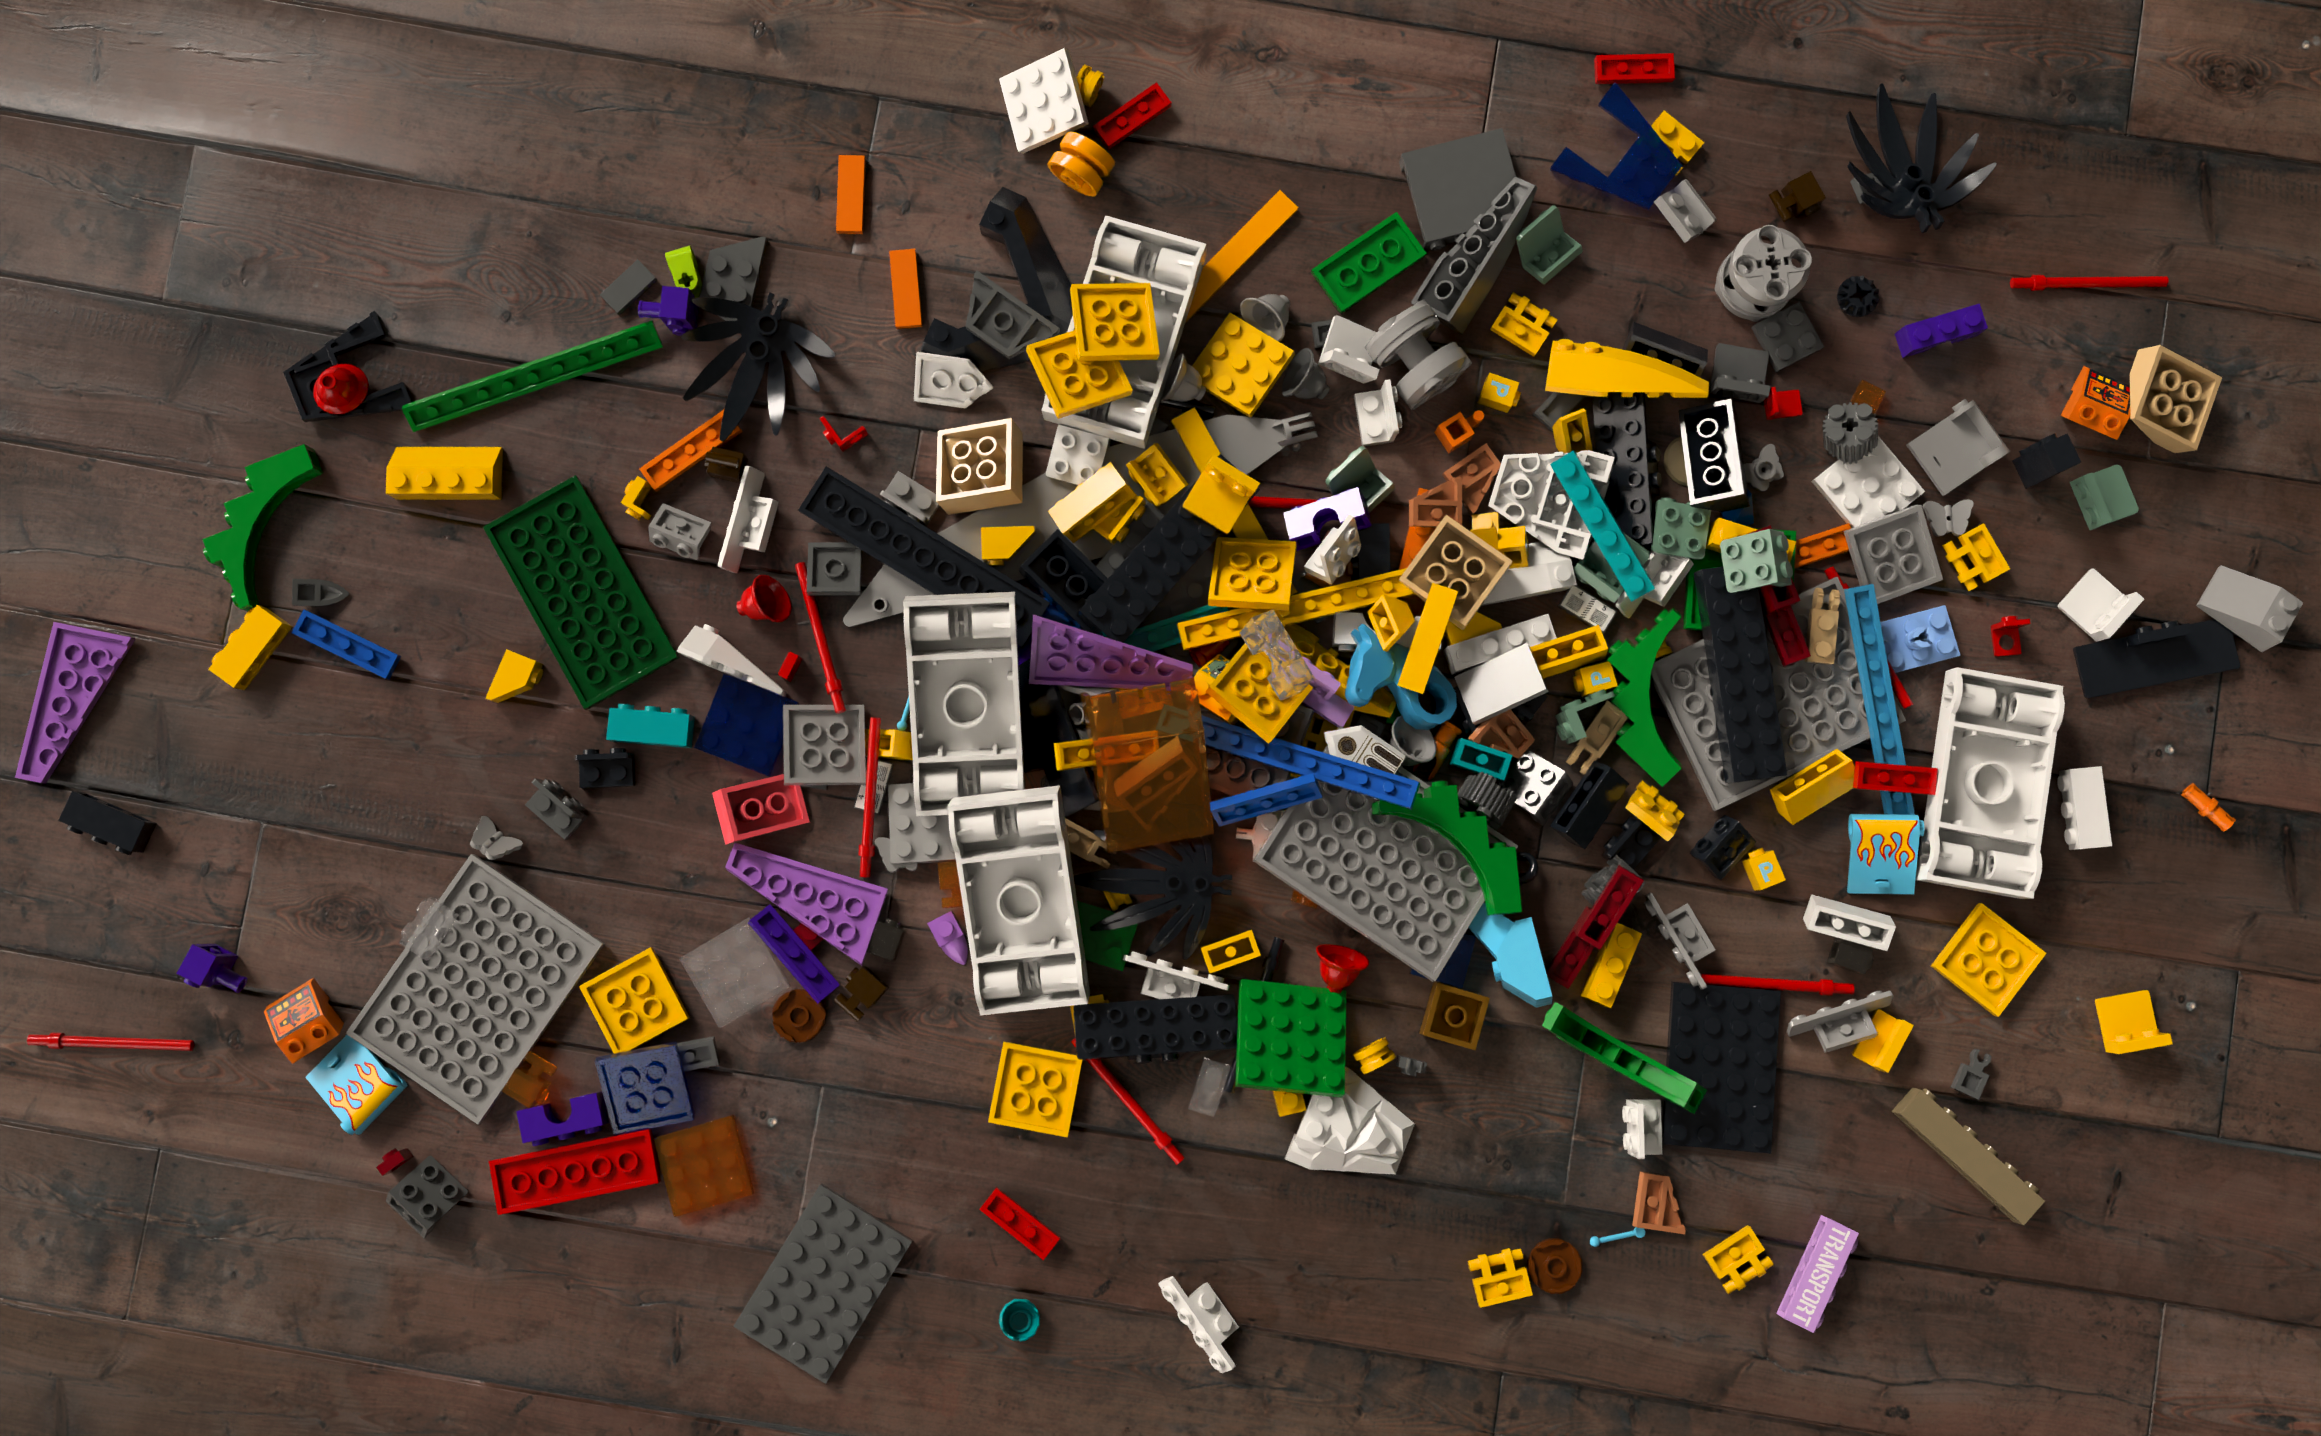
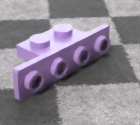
M1272 653L1313 687L1301 704L1312 709L1336 727H1343L1354 706L1334 694L1341 683L1335 680V677L1329 672L1321 671L1315 667L1306 657L1295 654L1287 663Z

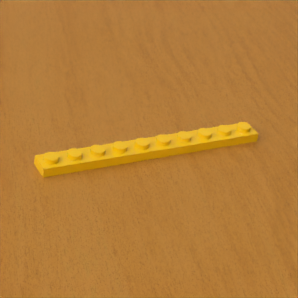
M1405 568L1292 595L1289 611L1238 608L1180 622L1177 624L1183 650H1188L1374 605L1383 594L1396 599L1416 594L1399 581L1407 569Z

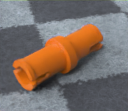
M2195 783L2190 784L2181 794L2182 797L2186 798L2199 810L2198 813L2202 817L2206 816L2222 832L2228 830L2236 821L2234 817H2231L2218 805L2219 802L2215 798L2211 799Z

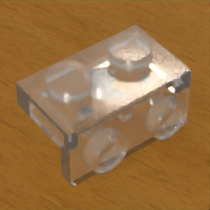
M429 897L420 903L416 910L417 916L413 922H409L401 932L403 937L399 944L425 961L430 960L459 916V914L440 903L436 897Z

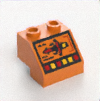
M2083 366L2071 389L2073 393L2061 416L2118 440L2130 418V385Z
M314 978L271 1003L264 1011L275 1043L292 1064L337 1037L344 1025V1022L328 1003L330 998Z

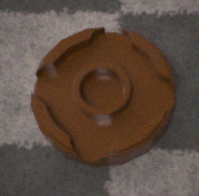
M805 989L791 990L779 997L773 1007L772 1019L774 1029L782 1038L789 1042L802 1043L809 1041L822 1031L827 1013L823 1001L817 1004Z
M1548 1238L1539 1242L1531 1250L1527 1260L1528 1273L1531 1280L1541 1290L1550 1294H1562L1571 1290L1582 1274V1259L1578 1251L1569 1242L1559 1238Z

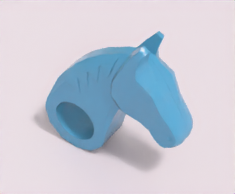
M1361 624L1358 630L1354 629L1351 632L1357 647L1350 661L1349 676L1345 689V698L1350 705L1363 707L1370 702L1376 690L1388 686L1404 721L1415 729L1430 730L1452 717L1457 707L1456 693L1451 683L1437 667L1433 665L1425 688L1436 702L1435 714H1430L1421 707L1418 700V692L1397 686L1410 649L1395 643L1388 652L1383 651L1377 635L1364 624Z

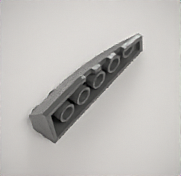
M1514 177L1491 202V208L1474 220L1475 225L1465 235L1462 233L1455 240L1457 244L1448 253L1444 252L1438 258L1411 301V304L1415 305L1417 302L1425 299L1436 313L1442 325L1463 334L1503 269L1516 242V237L1520 233L1528 215L1537 186Z

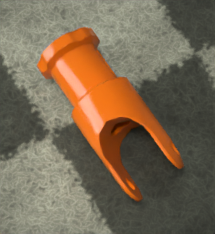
M1448 721L1441 723V727L1434 736L1437 761L1428 781L1435 776L1451 751L1449 747L1455 737L1462 733V730ZM1420 763L1413 766V772L1418 768Z

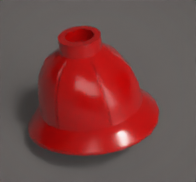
M337 364L323 371L316 380L313 392L314 399L323 411L330 414H344L357 408L363 402L368 392L369 383L365 373L360 368L350 364Z
M759 575L754 579L753 584L743 592L741 600L737 602V610L741 616L747 615L750 619H769L772 622H783L790 615L791 602L788 593L776 579L768 575Z
M1322 944L1316 947L1317 955L1320 958V974L1330 992L1341 993L1344 987L1349 986L1356 980L1360 971L1369 966L1368 958L1357 950L1333 944Z

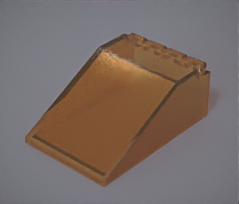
M1188 674L1182 675V680L1170 682L1171 693H1167L1165 683L1143 687V698H1139L1138 688L1115 692V703H1112L1110 693L1090 696L1087 692L1080 693L1108 853L1214 834L1212 813L1210 811L1211 798L1201 709L1194 677Z

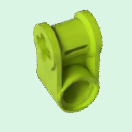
M689 245L666 252V261L676 287L689 288L694 296L698 298L702 282L692 247Z

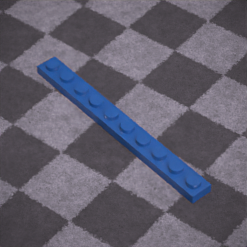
M1166 704L1162 708L1156 730L1172 736L1178 734L1182 739L1301 776L1314 773L1317 781L1411 810L1420 786L1418 781L1274 738L1268 744L1254 731Z

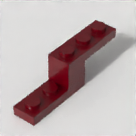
M1770 525V526H1768V527H1765V528H1762V529H1759V530H1756V531H1753V532H1750V533H1754V532H1758V531H1763V530H1767V529H1772V528H1771V525ZM1792 578V585L1778 587L1768 585L1759 588L1763 617L1783 667L1811 657L1791 607L1801 601Z
M1620 865L1617 867L1593 907L1586 906L1547 968V977L1569 989L1593 949L1596 947L1601 950L1644 881L1642 878Z

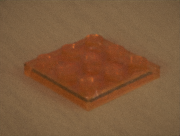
M734 1115L653 1138L674 1217L754 1194Z

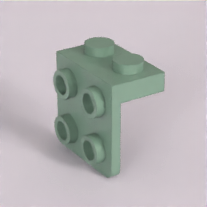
M1555 205L1543 211L1528 227H1524L1516 237L1523 268L1542 284H1546L1583 252L1582 245L1564 232L1560 211Z
M1364 446L1351 452L1338 468L1330 472L1325 481L1332 496L1341 493L1345 489L1358 487L1365 498L1369 513L1395 489L1394 483L1375 468L1371 456Z
M2114 465L2095 473L2086 474L2070 482L2089 530L2128 517L2139 510L2120 465Z
M1661 498L1652 504V516H1655L1653 543L1651 544L1652 552L1696 560L1702 559L1705 556L1711 510L1694 508L1690 506V502L1686 504L1676 502L1677 500L1672 498Z
M1767 529L1725 539L1720 543L1728 592L1737 593L1768 585L1778 587L1792 585L1793 569L1787 557L1789 544L1784 532Z
M1625 534L1642 565H1644L1650 557L1649 551ZM1594 541L1588 548L1584 560L1579 559L1574 566L1575 576L1582 583L1590 584L1603 599L1611 600L1615 603L1624 589L1596 541Z
M1605 689L1585 697V703L1578 699L1560 707L1562 712L1555 715L1559 724L1556 726L1560 739L1562 741L1566 740L1568 745L1587 737L1577 712L1614 697V691L1606 693Z

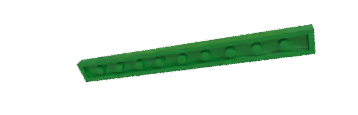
M653 320L405 404L402 406V411L412 431L416 432L662 348L663 343Z

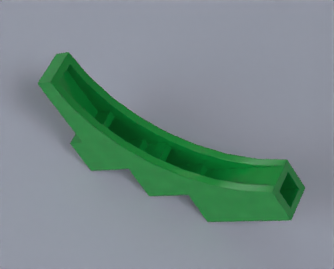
M306 444L246 466L245 470L248 476L245 477V481L253 492L224 503L226 509L224 516L228 525L232 528L202 539L205 545L203 552L207 561L223 568V576L231 584L233 593H231L232 600L239 609L249 611L255 608L256 605H259L255 590L254 565L261 535L272 514L289 494L305 482L323 474L315 450Z
M1674 607L1669 612L1664 609L1654 619L1657 624L1650 631L1645 628L1635 638L1637 641L1635 645L1628 638L1623 642L1617 640L1608 649L1610 655L1607 658L1629 680L1627 683L1624 681L1620 682L1613 690L1615 696L1612 697L1611 701L1633 721L1631 724L1626 722L1616 732L1618 735L1616 743L1661 787L1682 769V764L1667 748L1657 729L1651 711L1649 692L1651 671L1657 652L1668 632L1681 618V614Z
M1448 781L1432 782V787L1423 790L1424 798L1422 793H1417L1412 810L1382 800L1372 803L1373 815H1394L1415 820L1434 829L1449 840L1465 857L1476 874L1484 894L1487 915L1522 912L1516 847H1506V842L1491 843L1489 848L1486 816H1477V812H1459L1457 785L1448 786Z
M1554 1002L1552 1008L1545 1015V1021L1542 1026L1566 1044L1593 1057L1603 1065L1630 1078L1651 1092L1695 1114L1707 1092L1698 1083L1626 1045Z

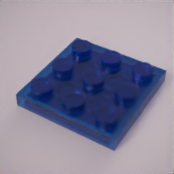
M723 674L694 748L770 777L783 745V705H799V702Z
M677 1041L596 1057L595 1065L614 1136L695 1119V1112Z

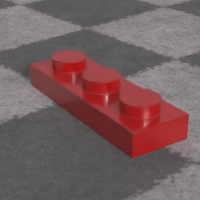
M1674 53L1596 55L1594 59L1595 84L1673 82L1675 79Z
M1156 82L1093 126V129L1109 150L1170 108L1172 102Z
M1855 761L1853 788L1935 795L1938 768Z
M998 1187L995 1188L979 1209L1042 1260L1046 1258L1061 1238Z

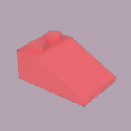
M784 774L723 788L712 793L725 845L810 822L800 785L784 786Z

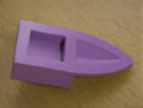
M950 911L927 923L944 953L955 962L965 965L968 956L967 941L953 912Z

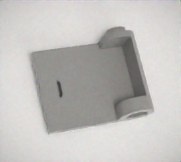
M1966 399L1962 400L1952 407L1954 413L1906 445L1942 496L2010 452L1974 400L1969 403Z

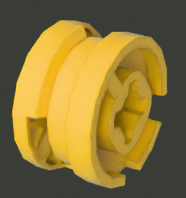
M1087 65L1082 66L1076 78L1083 104L1091 107L1098 96L1097 93L1099 88L1102 87L1105 76L1104 73L1098 70L1096 72L1092 71V67Z
M1386 1037L1370 1043V1045L1359 1049L1353 1054L1355 1060L1359 1061L1362 1065L1361 1071L1363 1074L1387 1064L1396 1057L1395 1053L1389 1050V1042Z

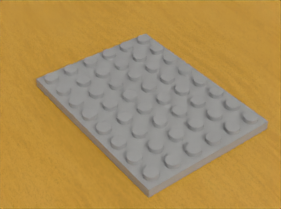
M1834 577L1798 594L1801 601L1791 606L1806 642L1809 609L1812 608L1814 590L1816 588L1823 589L1824 597L1821 609L1828 610L1831 590H1839L1840 604L1837 610L1839 611L1834 664L1805 662L1804 659L1783 667L1764 620L1787 770L1786 776L1725 783L1704 639L1654 662L1650 679L1713 811L1803 770L1835 749L1843 751L1870 738L1845 593L1838 577ZM1894 696L1898 723L1900 724L1906 721Z
M1328 745L1325 747L1323 753L1329 754ZM1401 766L1395 773V775L1420 782L1417 793H1422L1423 798V790L1431 787ZM1318 781L1322 789L1323 798L1286 808L1253 861L1430 981L1435 982L1485 901L1476 874L1458 849L1434 829L1415 820L1399 816L1373 815L1372 803L1380 801L1379 799L1375 800L1372 797ZM1459 806L1460 813L1467 812L1465 809ZM1487 825L1489 848L1491 843L1506 842V847H1516L1517 849L1518 845Z
M471 854L346 1034L476 1124H481L605 943L475 854Z

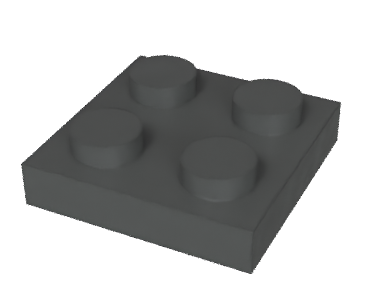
M1800 302L1751 327L1763 351L1769 352L1768 360L1776 373L1824 348Z
M808 542L807 595H861L862 550L849 542Z

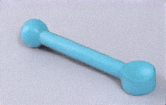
M909 696L901 721L897 723V728L900 731H904L907 728L906 720L910 711Z
M1635 1227L1633 1231L1601 1238L1593 1236L1590 1239V1244L1593 1247H1597L1600 1243L1636 1236L1642 1238L1645 1236V1229Z

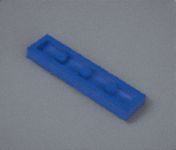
M307 610L302 611L291 632L388 680L391 678L401 658L400 655Z
M1314 773L1210 802V811L1220 827L1323 798L1322 789Z

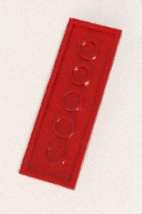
M652 1128L489 1161L497 1215L661 1182Z

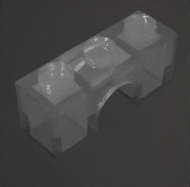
M1274 610L1252 617L1241 630L1240 635L1252 655L1263 651L1268 655L1272 671L1267 680L1280 701L1301 693L1315 678Z

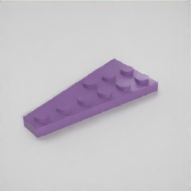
M1033 615L1029 684L1184 692L1192 681V664Z
M53 622L15 778L47 783L136 640L135 638Z
M734 843L726 864L727 871L863 966L888 893L887 888Z

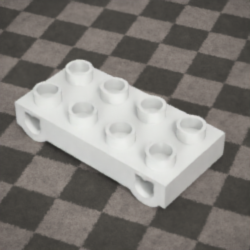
M1105 215L1095 240L1092 258L1083 284L1150 283L1160 355L1157 360H1119L1133 389L1130 396L1058 419L1045 394L1041 410L1044 420L1145 449L1207 256L1205 243ZM1073 316L1067 332L1075 330Z
M1015 592L905 596L903 601L904 635L907 656L916 816L949 815L948 804L955 797L1025 790Z
M1958 667L1945 672L1932 768H1938L1935 795H1927L1924 836L1921 837L1915 880L2019 899H2034V892L2039 884L2042 873L2040 850L2056 736L2064 715L2063 686Z
M1060 785L952 798L948 804L949 831L952 847L955 852L973 967L974 993L980 1015L1088 1004L1090 988Z

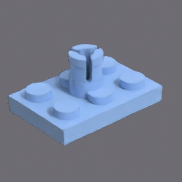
M1946 605L1880 622L1886 656L1895 673L1960 656Z

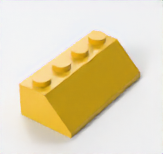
M396 447L386 469V494L396 500H501L503 448Z

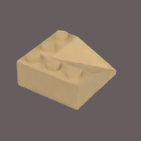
M2161 345L2139 349L2130 371V419L2155 444L2173 453L2195 451L2200 443L2222 377Z
M1012 418L938 431L936 502L948 515L1022 503L1023 432Z
M1446 515L1400 577L1399 581L1424 602L1427 600L1432 583L1458 591L1449 621L1461 630H1464L1508 570L1512 560Z

